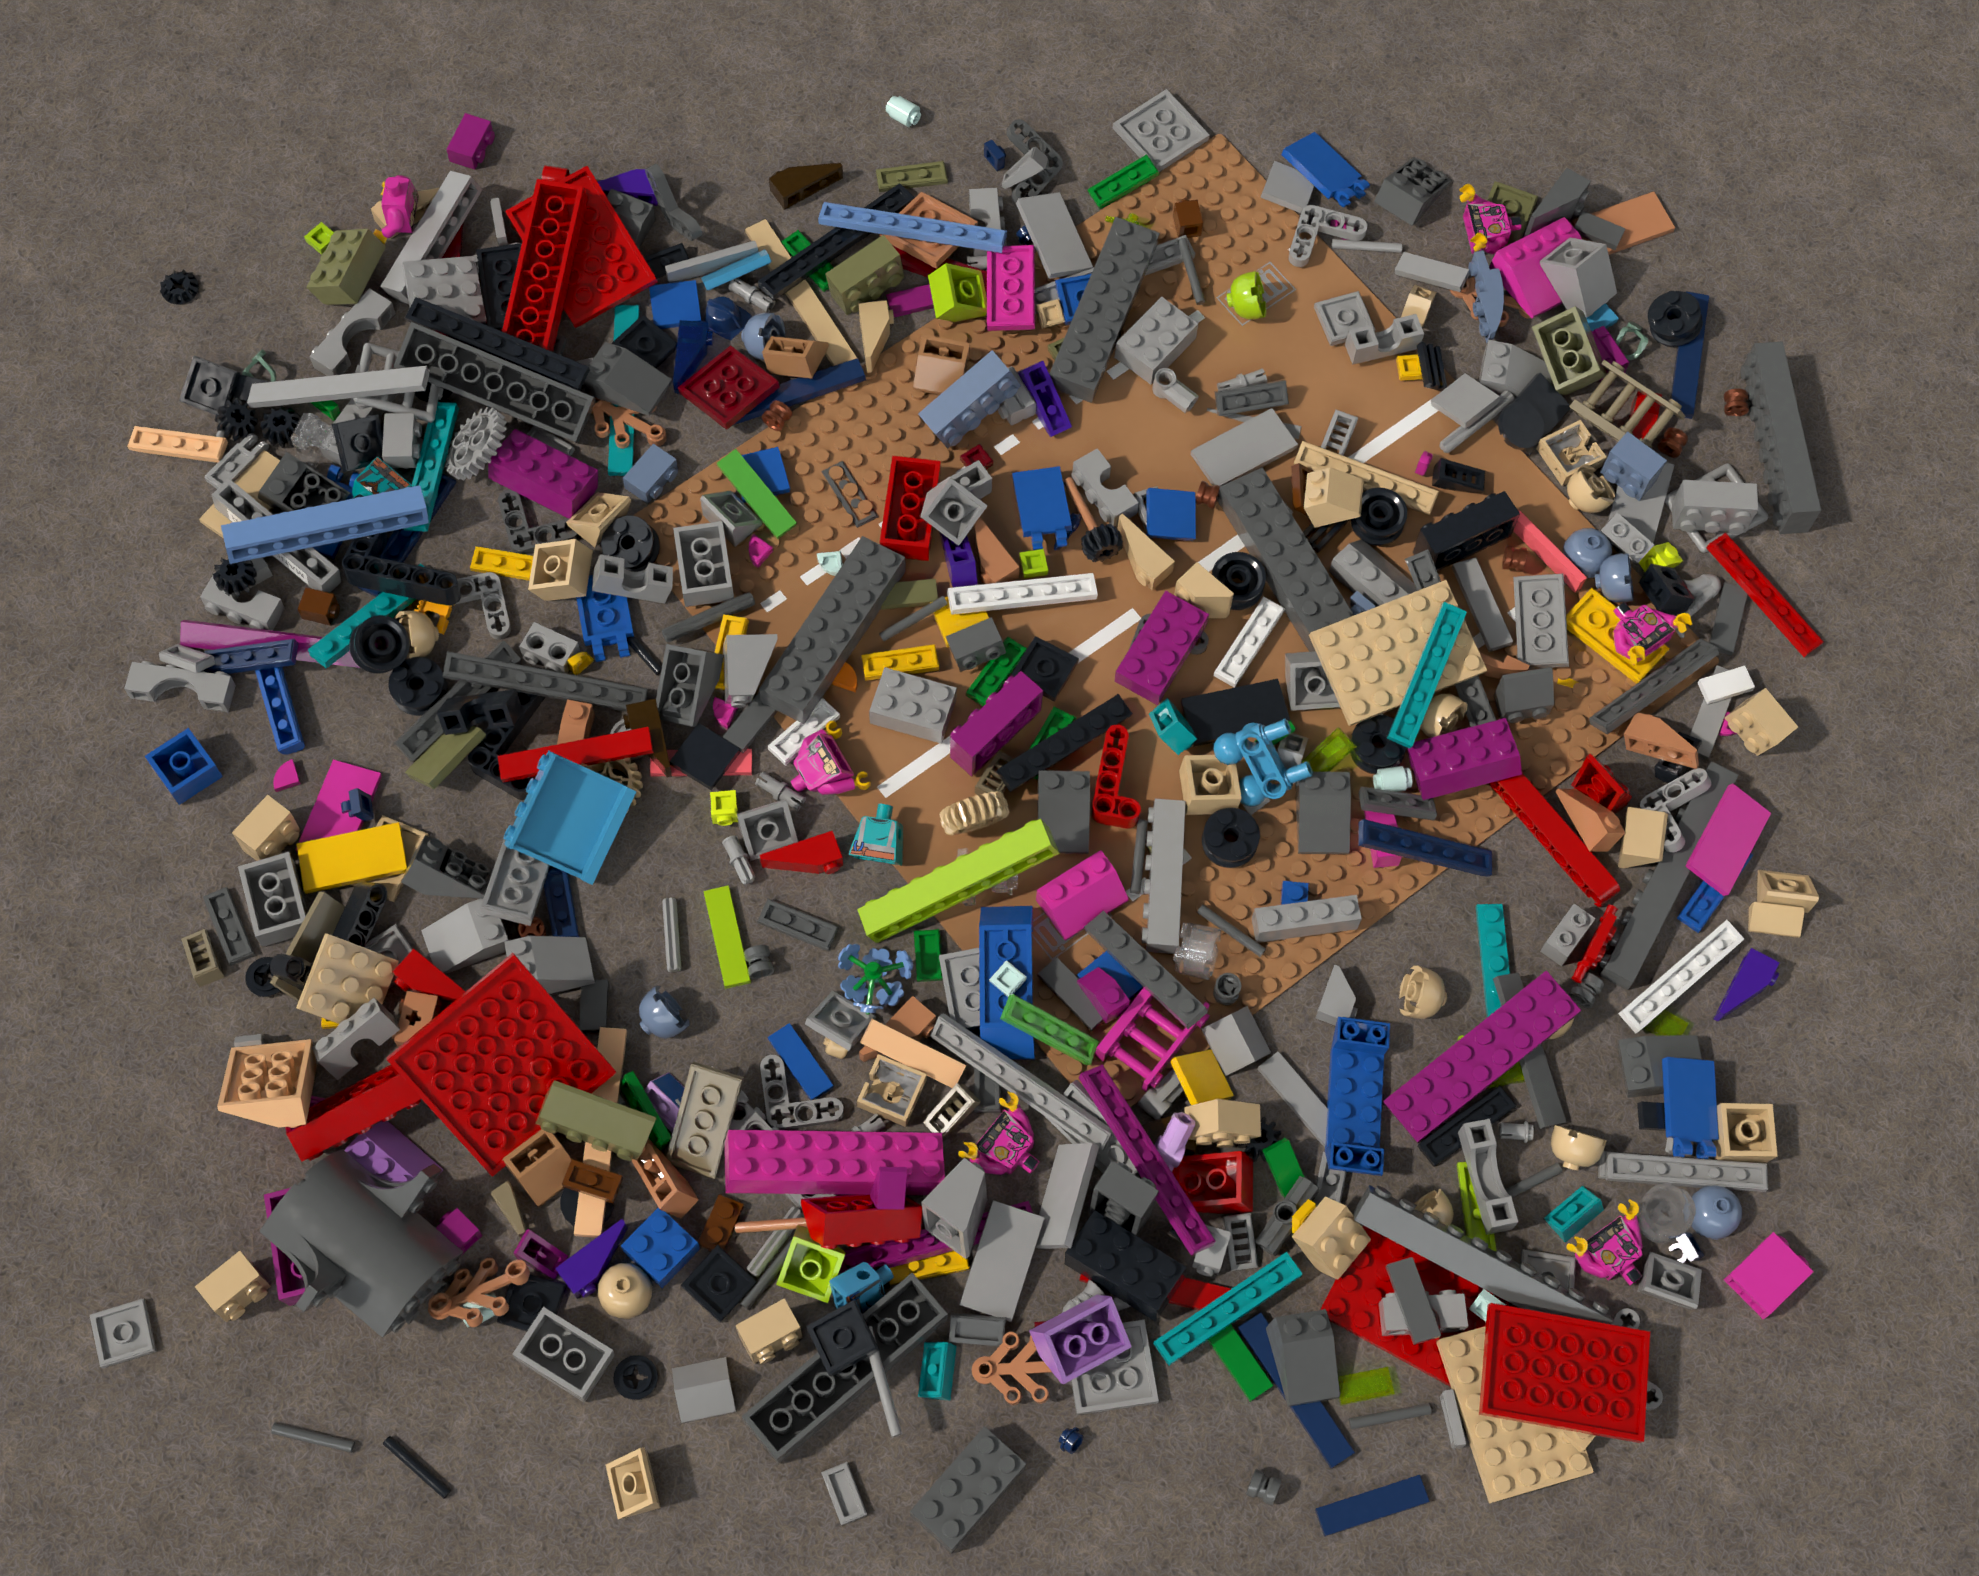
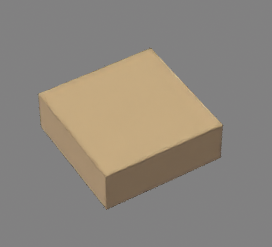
M1059 299L1035 306L1042 329L1065 323Z

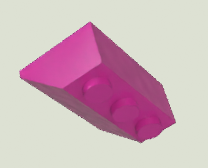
M1102 850L1037 889L1036 894L1037 903L1065 941L1085 929L1084 926L1102 911L1108 914L1129 901L1115 868Z

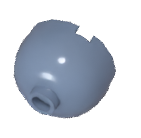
M775 313L756 314L748 320L742 331L741 338L745 348L756 359L764 360L762 351L771 336L785 337L783 320L779 315H774Z
M1582 528L1574 531L1568 537L1563 546L1562 553L1585 576H1588L1587 578H1594L1595 574L1600 573L1602 562L1612 556V545L1607 536L1601 531L1593 528Z
M1629 553L1608 557L1600 565V573L1595 574L1596 589L1601 588L1603 595L1608 600L1616 603L1634 600Z
M655 986L640 1002L639 1015L642 1020L640 1026L648 1035L653 1033L655 1036L665 1039L674 1037L690 1026L689 1019L684 1022L679 1015V1010H682L677 1001L666 990L660 993V986Z
M1712 1185L1699 1189L1691 1196L1686 1215L1696 1233L1718 1240L1728 1237L1737 1229L1742 1219V1206L1739 1198L1733 1191L1724 1186Z

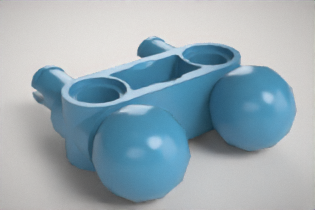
M1286 719L1268 726L1261 723H1249L1241 731L1236 732V734L1224 733L1215 741L1213 747L1214 754L1221 763L1226 765L1236 764L1244 757L1253 774L1244 776L1239 780L1242 798L1240 802L1243 805L1254 807L1261 804L1265 798H1280L1286 791L1291 790L1293 783L1312 776V768L1308 761L1288 769L1284 767L1272 743V740L1291 733L1290 725ZM1253 737L1256 738L1258 741L1251 742L1247 738ZM1270 780H1277L1280 783L1272 784Z

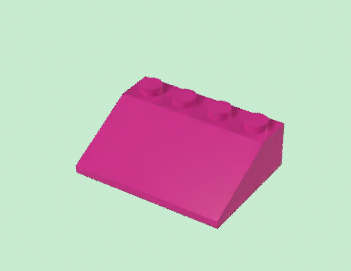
M1565 217L1498 250L1489 265L1490 270L1499 268L1503 287L1531 319L1562 303L1543 271L1540 261L1568 238L1582 240L1579 232Z

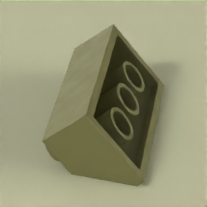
M554 1080L545 1096L535 1124L540 1125V1128L546 1132L556 1133L557 1131L565 1134L566 1138L573 1142L580 1143L584 1141L592 1144V1148L598 1151L606 1152L609 1150L617 1153V1156L623 1160L632 1161V1159L637 1160L641 1155L656 1117Z

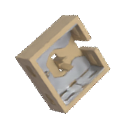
M1581 420L1540 439L1536 448L1562 486L1568 484L1570 477L1582 465H1589L1598 469L1603 466L1606 460L1605 454L1596 442L1592 444L1589 451L1586 449L1585 445H1587L1591 434Z
M878 1054L869 1073L873 1084L870 1088L869 1083L865 1082L857 1100V1107L873 1114L876 1113L880 1117L906 1127L927 1081V1074Z

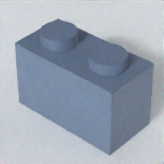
M652 444L623 477L625 489L647 504L652 498L657 499L667 481L672 482L677 476L676 458L655 444Z

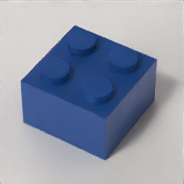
M189 728L145 755V758L178 805L223 777Z
M659 1207L621 1245L623 1252L661 1288L700 1250L698 1242L666 1212L660 1210Z

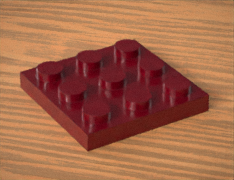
M730 345L681 384L678 390L683 397L727 430L780 386L774 377Z

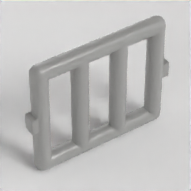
M365 343L360 365H357L355 373L369 371L372 354L386 357L384 370L394 369L393 366L399 351L372 343ZM431 383L426 411L412 408L415 392L405 393L402 405L389 402V394L379 395L378 398L367 396L353 398V400L359 404L393 413H414L416 419L431 423L435 420L438 400H441L443 388Z
M1728 463L1695 479L1698 481H1715L1726 475L1731 482L1744 483L1734 468ZM1678 489L1668 493L1665 498V504L1671 512L1672 501ZM1759 502L1758 511L1747 531L1768 519V514ZM1698 530L1686 531L1702 553L1708 552L1706 547L1709 543L1725 533L1722 531L1715 532L1716 537L1705 541ZM1726 532L1731 539L1740 535Z

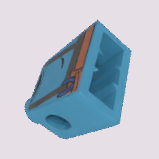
M862 1262L832 1278L829 1282L836 1309L856 1300L862 1313H865L885 1296L883 1285L894 1278L890 1268L887 1265H883L875 1271L867 1262Z

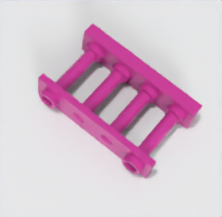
M1145 988L1140 991L1097 1046L1095 1056L1102 1061L1108 1055L1111 1057L1115 1056L1145 1078L1142 1090L1147 1092L1151 1086L1155 1088L1163 1078L1161 1072L1197 1026L1202 1028L1210 1015H1204L1189 1029L1185 1028L1182 1030L1151 1007L1150 1001L1154 996ZM1205 1002L1203 1005L1207 1008L1208 1012L1210 1005ZM1139 1015L1142 1017L1146 1016L1176 1038V1041L1169 1050H1166L1136 1028L1137 1024L1134 1022ZM1124 1035L1126 1037L1131 1036L1161 1058L1153 1070L1120 1047L1121 1044L1118 1042Z

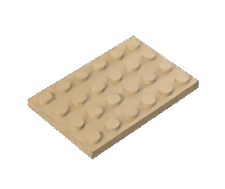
M1447 580L1309 634L1349 726L1401 705L1441 604L1446 602L1458 607ZM1465 620L1462 623L1435 692L1487 671Z
M1486 1326L1436 1341L1451 1389L1454 1391L1457 1407L1489 1504L1594 1473L1586 1449L1582 1452L1578 1451L1554 1428L1479 1415Z

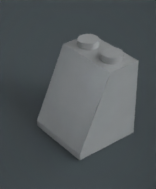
M1570 237L1540 261L1543 271L1567 310L1576 306L1584 312L1585 317H1589L1617 294L1606 244Z
M777 634L726 635L723 644L725 704H731L733 708L746 707L747 703H751L777 642Z
M964 1158L922 1201L925 1229L965 1259L970 1256L988 1201L985 1171L979 1164L971 1163Z

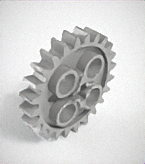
M487 407L485 410L481 408L478 414L474 412L472 419L467 418L466 424L460 425V432H456L454 440L450 442L452 446L449 448V454L446 458V471L456 479L464 481L466 478L471 479L473 474L477 476L479 469L484 470L485 464L487 462L491 463V456L497 455L496 449L502 446L499 442L505 438V435L502 433L507 430V427L504 426L507 423L504 420L505 416L494 408L490 409Z

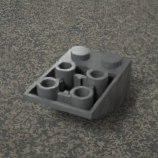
M1413 157L1384 179L1374 202L1413 226L1423 217L1452 180L1448 179L1441 171L1429 167L1425 161Z
M286 452L259 490L258 499L282 513L345 501L350 492Z
M425 835L412 856L401 883L424 895L483 899L493 870L481 862H476L466 857L461 851L453 850L443 845L440 840Z

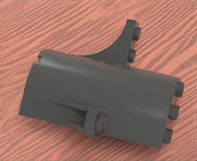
M343 1149L325 1157L305 1173L306 1177L298 1185L294 1184L284 1195L259 1231L293 1261L303 1277L305 1292L296 1306L305 1312L314 1306L318 1308L327 1298L333 1299L336 1297L382 1338L392 1331L394 1333L398 1332L405 1323L410 1324L419 1314L417 1310L419 1305L424 1304L432 1294L436 1295L446 1286L445 1278L457 1270L460 1265L458 1260L463 1254L460 1248L417 1213L425 1203L423 1198L426 1193L429 1194L439 1182L437 1177L442 1170L437 1165L432 1164L421 1170L413 1180L404 1182L388 1181L369 1172Z

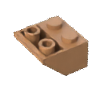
M923 334L917 358L913 390L938 395L942 394L966 373L970 359V343Z
M771 336L762 351L768 373L812 379L829 347V343Z
M541 1129L505 1156L503 1161L539 1208L565 1188L562 1186V1182L571 1158L552 1133Z

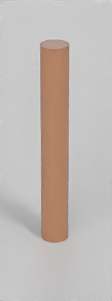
M1072 477L1066 478L1063 483L1087 528L1091 531L1093 527H1098Z
M805 1217L736 1222L735 1232L796 1229L797 1225L805 1228L808 1227Z

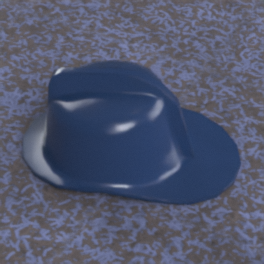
M724 296L716 297L707 301L703 325L719 336L732 340L744 329L752 315L736 305L730 298Z

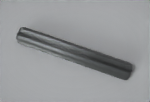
M750 592L742 594L662 629V635L666 642L676 640L722 620L723 614L733 615L754 606V597Z

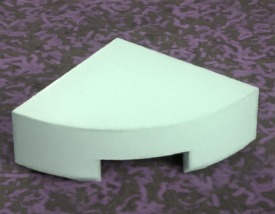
M841 551L817 553L820 567L828 574L836 576L843 565Z

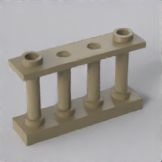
M1605 360L1601 363L1609 372L1587 401L1584 400L1583 403H1580L1574 399L1569 406L1575 414L1619 442L1627 431L1633 435L1632 431L1653 403L1656 402L1665 410L1643 439L1640 438V441L1652 448V442L1673 415L1681 420L1685 418V415L1680 410L1682 406L1671 398L1669 401H1666L1625 374V369L1615 361L1612 364ZM1618 377L1627 385L1608 411L1599 416L1594 412L1596 409L1595 405L1615 378ZM1636 389L1645 395L1646 398L1625 426L1617 428L1613 425V419Z

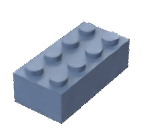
M992 350L919 412L918 415L948 449L951 446L957 445L962 440V436L969 430L977 428L984 417L988 414H993L1005 399L1013 397L1021 385Z

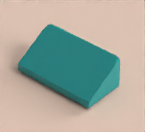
M1581 1186L1544 1217V1220L1566 1243L1604 1211L1600 1198L1584 1186Z
M924 1342L918 1397L951 1400L957 1346L949 1342Z

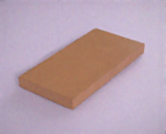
M1655 192L1591 213L1625 228V232L1616 250L1607 247L1609 255L1672 233L1675 230V226ZM1579 218L1572 220L1571 225L1575 227ZM1581 236L1582 240L1591 241Z

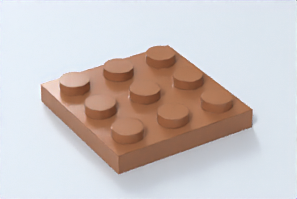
M923 192L918 194L899 213L978 226V221ZM884 235L893 246L936 269L959 247Z

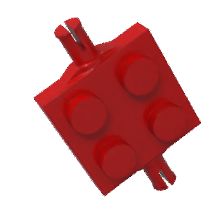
M1608 904L1605 913L1600 917V924L1571 977L1574 982L1581 983L1586 972L1589 969L1594 971L1598 962L1601 961L1606 951V946L1617 929L1613 924L1617 918L1615 914L1618 908L1614 905Z

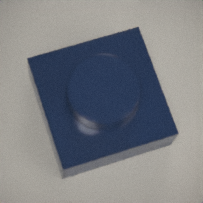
M992 139L984 143V157L998 172L1005 167V151L1000 145L997 146Z

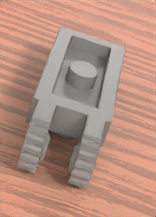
M254 433L247 435L205 475V480L216 489L222 486L228 479L234 482L263 450H268L269 445L262 441L250 452L248 450L257 442L258 437Z

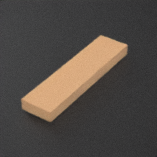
M135 426L127 447L129 450L218 463L224 456L228 441L223 437Z
M871 1019L860 1043L908 1067L921 1071L951 1088L958 1083L966 1067L965 1064L874 1019Z

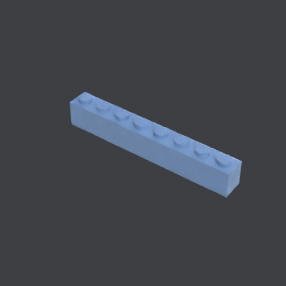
M419 485L240 522H232L221 525L228 559L230 564L423 525L429 523L423 493Z

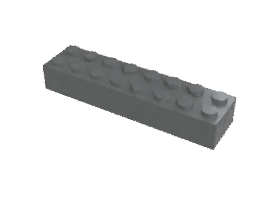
M1115 217L1049 373L1056 390L1090 403L1093 402L1115 349L1116 342L1120 337L1156 250L1159 232Z
M413 322L409 326L393 366L396 369L427 366L430 370L429 383L494 408L497 411L575 443H579L596 398Z
M1783 341L1755 343L1750 353L1747 354L1744 365L1741 366L1740 374L1741 378L1746 381L1747 386L1745 390L1748 392V400H1750L1751 404L1749 415L1751 421H1754L1756 426L1754 438L1760 444L1759 461L1764 463L1765 467L1763 479L1764 483L1769 485L1768 502L1774 508L1773 524L1775 527L1778 526L1779 534L1806 533L1820 514L1821 507Z
M1262 467L1220 486L1217 501L1249 554L1257 558L1263 565L1266 573V582L1280 605L1285 608V613L1309 652H1313L1315 648L1309 637L1311 632L1352 617L1354 614Z
M864 536L861 537L759 688L762 703L802 724L806 723L816 705L822 699L881 610V605L890 591L906 572L904 556Z
M913 1273L908 1275L863 1313L868 1326H871L885 1373L948 1320L947 1312ZM817 1352L742 1416L743 1422L779 1465L876 1382L869 1356L841 1372L829 1376Z

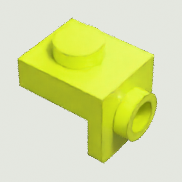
M1667 542L1653 546L1639 561V564L1646 572L1650 564L1674 568L1683 560L1679 556L1677 549Z
M736 790L710 792L712 823L719 826H728L733 822H738Z

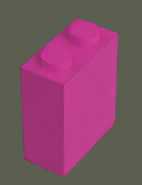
M1774 1232L1763 1240L1724 1279L1763 1320L1814 1272L1810 1268L1808 1261L1801 1255H1796L1789 1248L1790 1245L1787 1240L1780 1235H1776Z

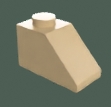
M1414 285L1409 293L1401 317L1417 314L1421 327H1423L1437 292Z

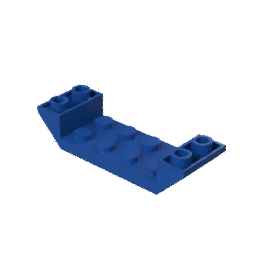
M1033 906L981 907L979 922L980 1038L1011 1060L1035 1059V1038L1000 1019L1008 997L989 981L1007 960L1027 977L1026 981L1018 988L1014 995L1033 1005Z
M1339 1016L1337 1018L1330 1051L1325 1155L1328 1168L1331 1170L1376 1176L1383 1175L1384 1149L1380 1148L1384 1054L1389 1049L1390 1023Z

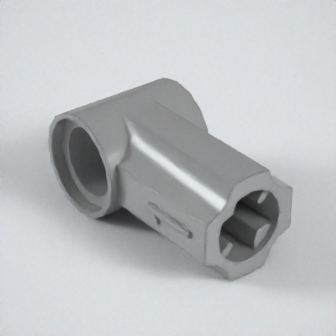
M1162 368L1156 372L1152 386L1155 396L1166 398L1184 413L1189 412L1199 396L1177 380L1173 370ZM1160 382H1166L1168 385H1163Z
M1174 1069L1155 1088L1152 1087L1137 1104L1155 1121L1161 1119L1160 1117L1164 1112L1168 1113L1175 1100L1184 1092Z

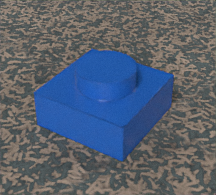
M1283 881L1281 905L1308 901L1309 883Z

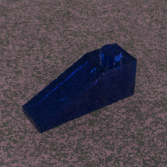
M679 321L673 376L674 393L680 394L678 387L694 374L708 354V345L713 346V331H709L708 322Z

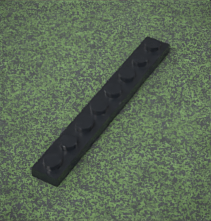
M899 183L864 208L899 214L915 197ZM835 227L758 280V287L775 301L870 235L871 232Z
M415 297L405 317L410 323L413 322L578 391L581 390L590 371L589 367L417 297Z

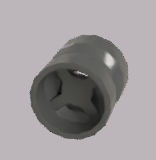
M757 945L744 951L745 960L749 963L748 974L751 979L762 978L761 970L764 977L774 973L773 963L769 960L771 955L769 946Z
M1586 972L1582 982L1572 988L1569 996L1582 1007L1591 1008L1596 1001V994H1600L1603 990L1604 983L1597 976Z
M1232 973L1220 975L1216 980L1213 990L1215 1000L1225 1006L1235 1003L1241 990L1240 979Z
M1255 1469L1246 1495L1252 1498L1260 1497L1264 1503L1272 1506L1282 1480L1274 1476L1269 1478L1265 1476L1264 1472Z

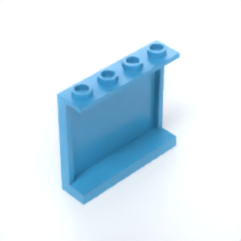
M548 750L547 754H543L538 762L537 769L539 771L536 778H532L527 785L526 792L528 795L525 801H521L516 808L515 816L517 818L513 826L509 825L503 837L506 840L504 845L593 885L637 791Z

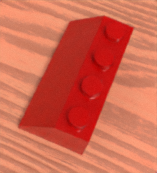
M844 1195L801 1199V1207L810 1237L819 1243L822 1248L835 1249L837 1245L842 1244L859 1247L861 1243L866 1242L882 1245L889 1240L906 1243L912 1238H920L922 1206L906 1196L904 1209H877L870 1195Z

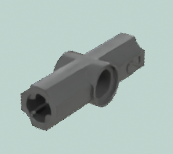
M1299 1176L1284 1200L1275 1205L1273 1216L1255 1243L1270 1255L1276 1256L1292 1232V1217L1289 1220H1282V1216L1286 1212H1293L1294 1215L1308 1199L1313 1202L1320 1191L1319 1187L1305 1177Z

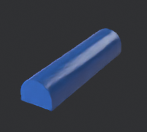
M275 667L255 670L278 752L288 755L301 751L305 744L283 668Z

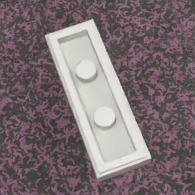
M822 698L805 724L799 721L794 722L768 745V750L786 766L798 756L804 738L820 729L826 730L827 723L829 721L836 722L840 718V713Z

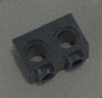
M1650 564L1638 582L1656 610L1666 614L1678 616L1681 613H1686L1695 600L1676 570L1671 567Z

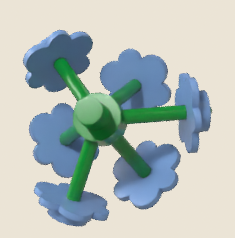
M848 944L843 948L838 957L840 961L838 967L850 970L855 963L864 969V976L862 978H855L853 975H849L846 980L841 982L840 987L845 992V997L853 999L855 1001L853 1005L861 1007L860 1012H865L866 1015L876 1013V1009H884V1006L887 1004L895 1006L899 1002V998L904 995L903 985L900 981H895L892 984L890 982L886 983L882 977L887 974V971L898 969L901 977L911 978L913 962L905 950L897 951L896 963L892 964V960L888 959L889 951L885 948L880 950L876 948L870 949L869 954L865 955L862 961L858 959V952L860 950L858 944ZM866 981L869 982V987H868V989L865 988V986H866ZM877 982L883 988L876 993L877 999L880 1000V1005L872 1004L874 985ZM867 996V1002L861 1003L863 1002L864 997Z

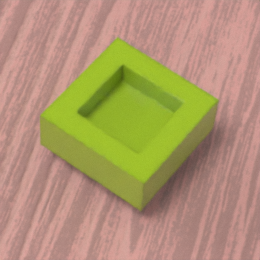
M321 222L304 238L310 246L322 255L334 232Z
M1044 549L1020 552L1019 558L1024 579L1048 575Z

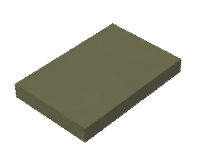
M1494 181L1487 200L1495 204H1503L1508 217L1520 216L1521 229L1511 231L1508 243L1504 246L1506 247L1522 239L1538 196Z
M472 726L468 732L449 735L442 733L405 773L411 779L435 789L483 740L486 734L476 726Z

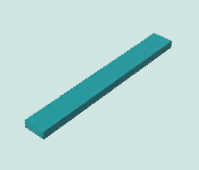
M639 305L615 306L614 340L639 318ZM613 403L611 404V405H613V406H615V407H621V406L616 405V404H613ZM610 416L608 475L625 476L633 467L635 429L623 423L625 432L629 435L630 444L627 448L623 449L617 447L612 416ZM625 438L619 439V442L626 441Z

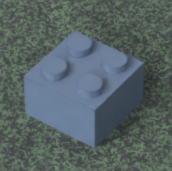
M1627 431L1609 452L1600 473L1604 475L1607 481L1621 487L1626 495L1640 501L1657 481L1667 460Z

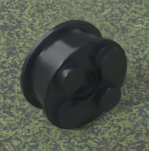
M1683 291L1664 293L1652 302L1648 310L1647 316L1650 332L1653 338L1662 345L1669 347L1686 345L1693 341L1702 329L1703 320L1699 302L1689 293Z
M1372 488L1366 490L1362 495L1361 517L1351 519L1352 529L1360 539L1370 545L1390 544L1403 531L1408 514L1407 506L1401 496L1390 489ZM1375 514L1383 516L1384 518H1377Z
M622 516L615 519L603 533L601 547L604 555L624 558V568L626 570L640 572L645 570L649 563L653 564L656 561L660 551V539L657 532L643 519L636 516ZM635 540L634 546L627 549L628 544Z
M1244 552L1228 553L1219 558L1212 569V575L1234 593L1230 610H1245L1254 606L1260 600L1266 582V573L1261 562L1254 556ZM1238 578L1243 583H1235L1232 579Z
M383 615L370 617L359 624L352 632L349 641V650L354 662L363 670L374 674L386 673L399 666L406 659L410 648L409 636L403 625L396 619ZM375 639H380L384 642V650L376 648Z
M408 658L394 668L389 677L388 687L394 702L400 710L410 715L422 716L448 692L447 681L445 678H442V670L434 661L428 658ZM417 684H424L421 689L413 690Z
M1377 715L1359 722L1354 728L1350 741V754L1354 763L1363 771L1377 774L1378 769L1397 767L1401 764L1407 747L1387 739L1394 722L1393 718L1386 715ZM1381 742L1385 747L1377 748L1372 743Z
M1223 808L1216 811L1208 818L1202 834L1204 853L1213 863L1224 868H1237L1245 865L1253 858L1259 844L1260 830L1258 824L1249 813L1238 808ZM1232 834L1237 838V841L1229 842L1224 836Z

